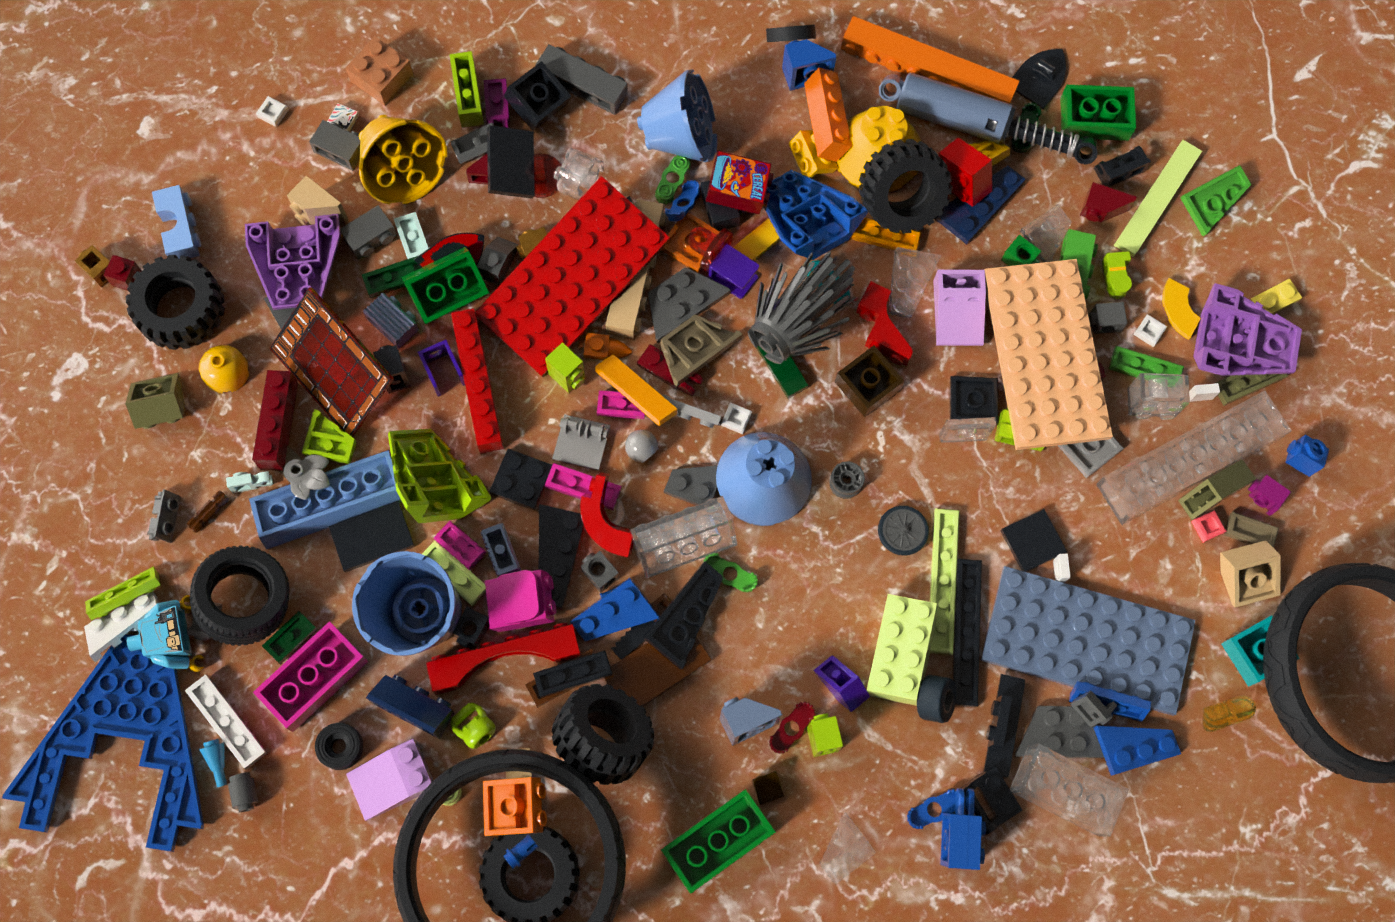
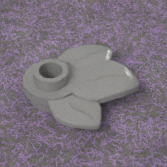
M309 455L303 460L294 459L289 461L285 465L283 472L285 478L290 482L292 493L300 499L307 500L310 489L321 490L328 488L330 483L323 469L328 465L329 460L320 455ZM295 467L300 468V472L297 474L291 472Z

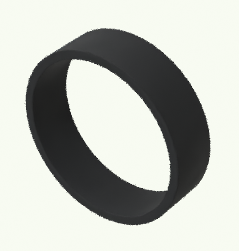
M815 25L767 28L766 37L767 42L816 39Z

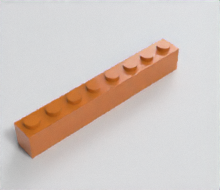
M855 16L852 17L843 36L841 49L850 55L865 58L868 62L880 64L891 71H898L905 75H908L910 72L1009 104L1019 84V80Z

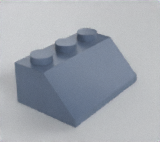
M735 697L724 703L719 719L732 746L777 725L782 713L779 709L747 698L739 700L738 697Z

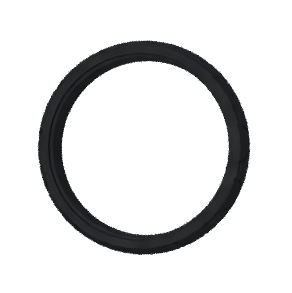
M1344 563L1330 566L1313 573L1294 586L1281 601L1272 617L1266 635L1263 655L1264 677L1268 696L1270 697L1274 712L1277 714L1285 731L1298 747L1318 764L1335 774H1341L1343 777L1357 781L1395 783V760L1381 762L1367 759L1351 752L1335 741L1312 714L1301 689L1296 657L1299 633L1309 610L1324 593L1337 585H1354L1377 591L1395 602L1394 569L1369 563Z
M503 749L482 753L459 762L433 780L421 793L408 812L401 827L393 860V882L395 897L403 922H430L420 900L416 871L421 840L433 815L452 794L466 784L490 774L509 771L530 772L550 778L572 791L589 809L598 826L603 842L605 872L600 897L587 922H612L620 905L624 890L626 853L620 825L610 804L598 787L587 776L561 759L531 750Z

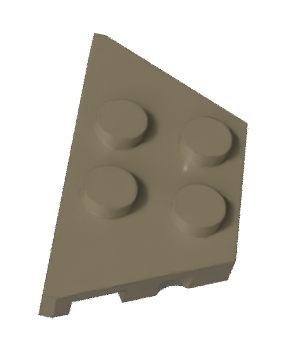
M693 315L661 339L660 345L674 385L676 387L738 342L742 337V333L737 330L735 333L722 329L723 325L710 322L706 318Z

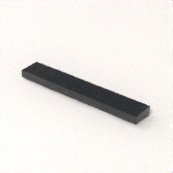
M957 559L952 676L957 693L955 706L978 707L982 560Z

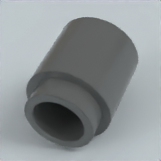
M249 772L229 777L228 789L232 809H238L239 813L253 810L254 805L258 803L254 778H251Z

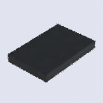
M489 125L487 128L488 193L533 199L535 196L534 132Z
M399 501L329 526L344 572L373 563L387 554L415 547Z

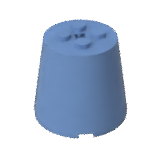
M401 551L387 554L374 561L366 569L367 571L359 583L356 584L352 599L355 624L360 634L368 643L388 654L399 656L414 655L445 642L453 635L452 632L462 615V604L459 594L446 571L436 561L420 553ZM421 605L426 606L423 614L418 613V609L422 608Z

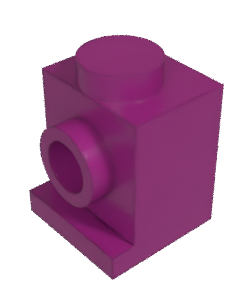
M1265 475L1260 480L1256 478L1247 489L1250 491L1248 496L1258 506L1268 509L1266 514L1269 516L1279 510L1291 493V491L1268 475Z

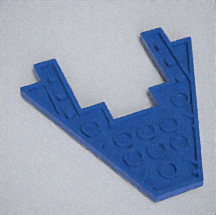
M125 634L120 639L122 642L115 648L112 645L4 792L2 799L25 802L19 828L48 833L67 756L92 759L98 734L145 741L139 766L164 770L145 848L174 852L180 826L204 829L177 669L154 664L151 659L143 656L142 649L131 652L127 646V637L134 635Z

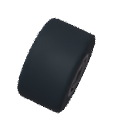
M928 675L922 680L917 697V711L920 718L939 723L949 721L954 712L957 695L955 683L951 678Z

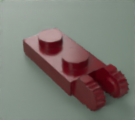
M649 344L637 361V365L674 389H679L689 396H693L696 390L687 383L683 382L677 387L674 385L663 352ZM697 373L688 378L699 385L704 381Z

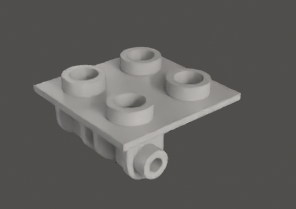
M564 414V418H561L559 427L561 429L552 459L599 470L611 425Z

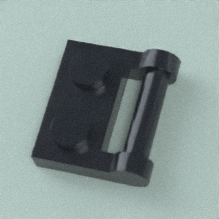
M996 766L990 767L960 787L964 789L965 798L967 789L975 790L978 788L995 817L989 819L975 796L974 814L982 816V821L986 824L985 835L993 832L998 826L1023 811Z

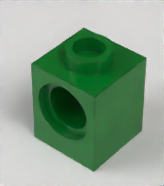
M1018 235L1005 251L1001 261L1008 266L1040 263L1038 257L1041 250L1021 235ZM1019 254L1025 255L1027 260L1021 259Z

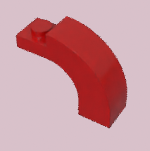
M600 472L596 474V478L592 477L589 491L592 492V495L584 494L581 496L580 510L583 524L590 537L600 547L613 554L629 557L632 554L637 530L618 526L607 516L604 508V499L610 474Z

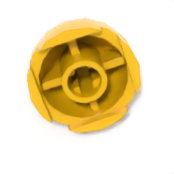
M218 345L210 348L203 354L199 363L202 381L210 390L224 394L223 392L237 391L245 384L249 377L247 359L238 349L229 345Z

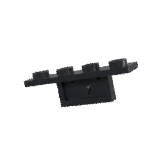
M1004 674L1000 675L996 700L993 701L991 706L992 724L988 726L986 740L989 741L983 772L992 766H996L1002 777H1009L1025 687L1024 679Z

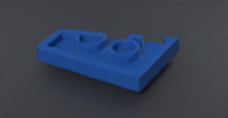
M630 577L575 616L570 622L583 640L588 641L659 618V614Z
M1114 726L1093 727L1111 776L1181 754L1173 730Z

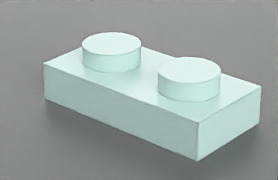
M416 212L394 219L407 259L419 256L428 249Z

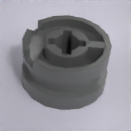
M850 461L837 464L829 479L831 491L837 497L843 499L855 497L863 486L865 480L864 472L860 466ZM842 478H851L849 484H846Z

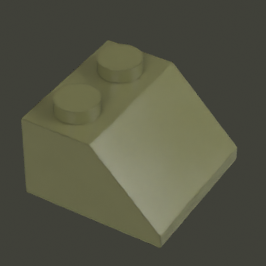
M179 373L131 383L125 405L135 429L142 427L149 429L159 423H175L183 418L185 405Z

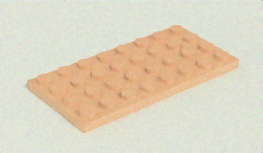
M1077 259L984 269L986 292L1015 449L1022 450L1110 440L1113 435Z

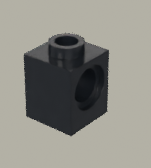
M466 607L456 628L452 632L455 638H457L456 643L465 648H470V646L478 648L490 626L489 617ZM474 624L477 626V630L473 635H466L464 633L468 625Z

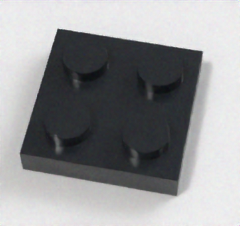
M507 449L489 492L491 495L535 511L545 488L552 464Z

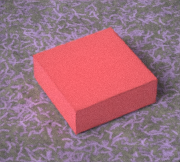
M1215 510L1191 521L1203 543L1227 532Z

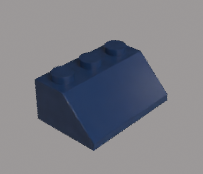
M395 674L393 678L385 675L368 693L366 699L375 706L438 739H441L455 713L450 709L451 703L439 697L436 701L429 698L428 691L418 686L415 689L406 686L408 681Z

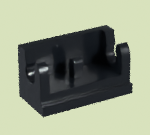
M1140 146L1134 147L1135 149L1130 150V152L1107 162L1101 161L1094 166L1093 169L1104 186L1111 187L1146 171L1151 161Z

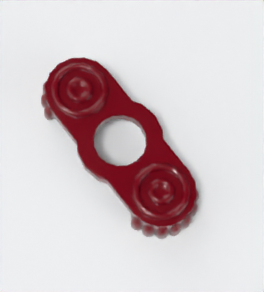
M806 702L796 704L792 713L781 721L779 729L775 734L770 736L769 746L772 751L778 754L788 752L789 747L803 735L805 727L814 719L815 709L813 705ZM793 721L797 723L799 731L796 735L790 736L786 734L784 726L787 722Z

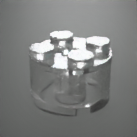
M569 148L562 166H558L554 173L558 191L579 200L599 179V171H604V162L602 159L581 150Z

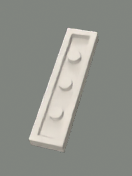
M205 674L185 690L244 769H248L267 754L208 675Z

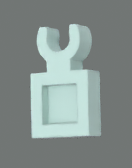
M269 471L260 472L256 475L238 472L233 474V477L226 478L227 487L232 493L254 490L259 486L273 485L272 475H269Z

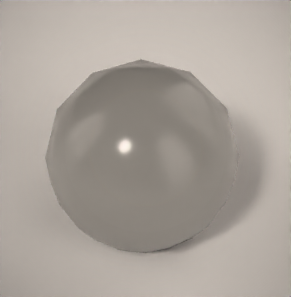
M640 429L630 433L625 442V451L635 462H645L658 450V441L648 430Z

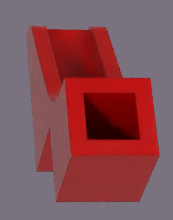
M870 281L856 311L864 320L875 322L865 346L868 349L875 346L882 355L888 357L894 364L907 366L913 350L887 314V302L892 291Z

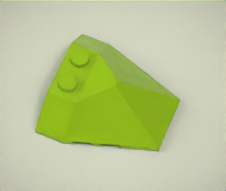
M432 429L389 431L388 438L396 491L406 510L418 523L461 519L491 500V496L482 480L477 475L472 476L464 468L466 464L461 459L457 461L449 453L451 449Z

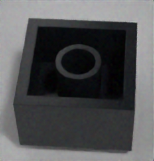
M541 61L509 85L503 97L530 129L534 131L563 109L569 102L571 95Z

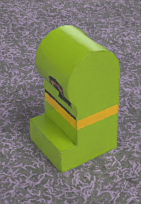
M1130 251L1106 253L1102 260L1108 295L1114 299L1123 298L1132 286L1131 278L1127 275L1126 267L1131 261Z

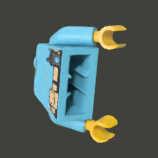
M190 595L184 596L180 602L172 600L157 603L145 615L144 619L139 620V634L127 637L128 649L131 652L142 649L143 656L151 659L154 664L166 668L187 669L189 667L193 672L201 671L204 667L195 666L194 660H203L204 657L202 655H196L192 659L187 657L192 656L189 635H187L185 614L191 613L192 609L191 606H186L184 603L190 602Z

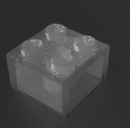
M1140 373L1127 388L1128 415L1136 416L1139 419H1147L1151 416L1160 417L1162 420L1174 419L1190 403L1189 376Z

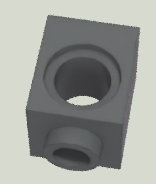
M1124 302L1095 304L1088 314L1090 326L1093 327L1094 334L1121 332L1127 325Z
M601 551L596 554L591 553L583 559V565H581L582 572L600 593L619 579V572ZM597 565L605 567V572L602 575H595L592 573V569Z

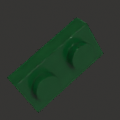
M298 611L262 647L281 665L318 629Z

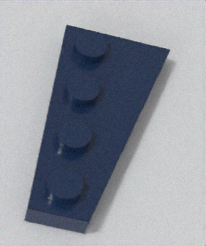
M1006 166L992 175V192L972 207L957 197L949 202L948 206L943 207L944 212L940 217L936 216L934 219L967 245L1024 184L1026 179L1010 166Z

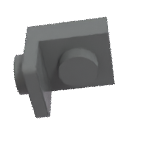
M1091 690L1075 698L1071 703V706L1090 727L1098 723L1102 725L1107 723L1113 717L1112 712L1117 707L1114 701L1104 706Z

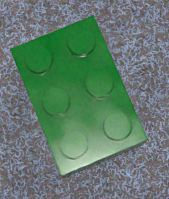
M1066 85L1060 97L1061 130H1064V134L1069 135L1072 132L1073 136L1077 134L1080 138L1089 136L1097 140L1129 141L1136 129L1134 87Z
M466 247L401 277L425 324L489 293Z

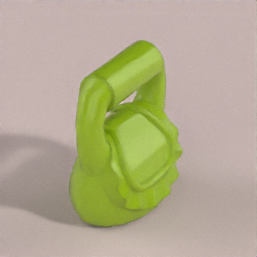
M475 703L465 705L451 718L450 722L452 731L459 738L463 739L465 744L471 749H477L485 744L496 731L494 722L487 717L485 710ZM475 710L477 711L478 715L473 717L467 725H464L462 729L457 727Z

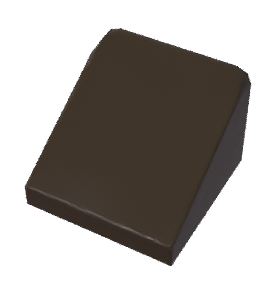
M776 771L752 779L760 805L784 797Z

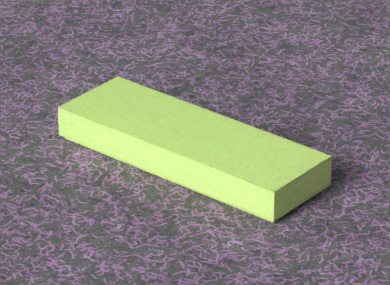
M434 541L422 553L436 561L446 571L458 594L472 607L486 594L485 584L437 541Z

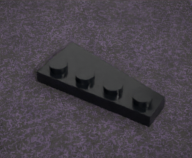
M706 561L702 562L643 637L680 670L684 668L686 658L690 650H692L698 631L704 623L706 613L712 605L723 580V576Z

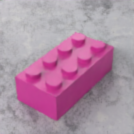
M329 621L253 693L286 729L294 732L369 661Z

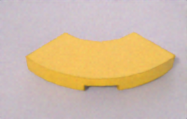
M1168 278L1162 294L1163 307L1172 327L1189 340L1201 318L1189 306L1188 293L1190 288Z

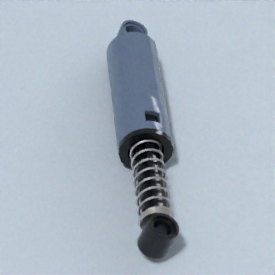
M911 72L908 73L905 81L896 74L887 75L879 86V95L883 100L889 102L897 100L896 109H900L904 114L1000 145H1003L1005 139L1010 135L1014 137L1015 141L1019 138L1023 140V143H1026V141L1031 142L1032 146L1035 144L1041 145V149L1047 147L1050 152L1056 150L1058 155L1061 152L1065 153L1067 158L1074 157L1079 163L1085 165L1091 164L1097 158L1098 143L1094 138L1089 136L1080 138L1077 134L1073 136L1072 132L1067 135L1064 134L1063 129L1058 132L1055 131V127L1047 128L1046 124L1039 126L1037 121L1034 124L1030 123L1028 118L1025 121L1021 120L1020 116L1014 118L1017 106ZM886 84H894L897 88V91H888L886 88ZM1084 146H1088L1093 151L1092 153L1086 155L1083 154L1080 151V149Z

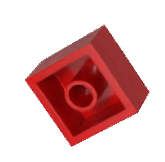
M956 138L938 153L952 175V182H950L953 186L952 193L962 202H966L973 207L992 192V159L960 138Z

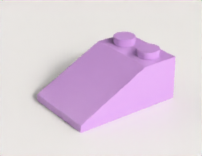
M414 739L387 750L346 774L365 821L419 797L433 781L419 744Z

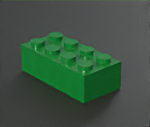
M745 789L663 847L661 852L689 894H692L771 837L775 830Z

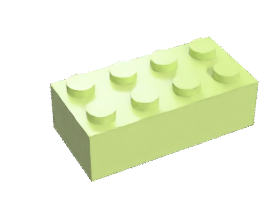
M888 594L867 686V692L870 696L917 706L920 684L925 678L939 613L937 603Z

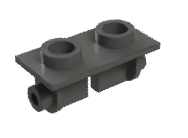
M163 489L162 492H158V496L154 497L152 514L157 515V518H151L149 531L147 532L149 540L159 541L160 539L172 543L181 496Z

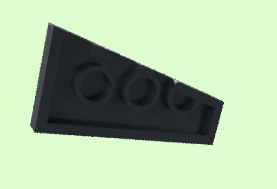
M539 504L538 570L541 569L552 577L554 588L551 590L552 600L555 601L557 609L563 610L584 524L581 513Z

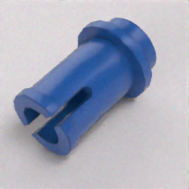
M527 834L511 850L506 849L507 853L503 857L512 868L520 867V862L539 847Z

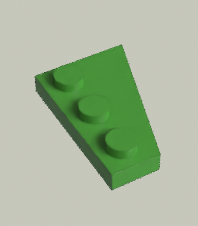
M1239 165L1184 194L1180 199L1201 235L1205 236L1216 222L1223 217L1225 212L1251 186V183Z

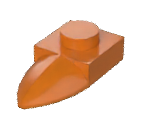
M586 333L584 358L605 360L611 355H615L620 359L632 353V350L626 344L610 338V335Z

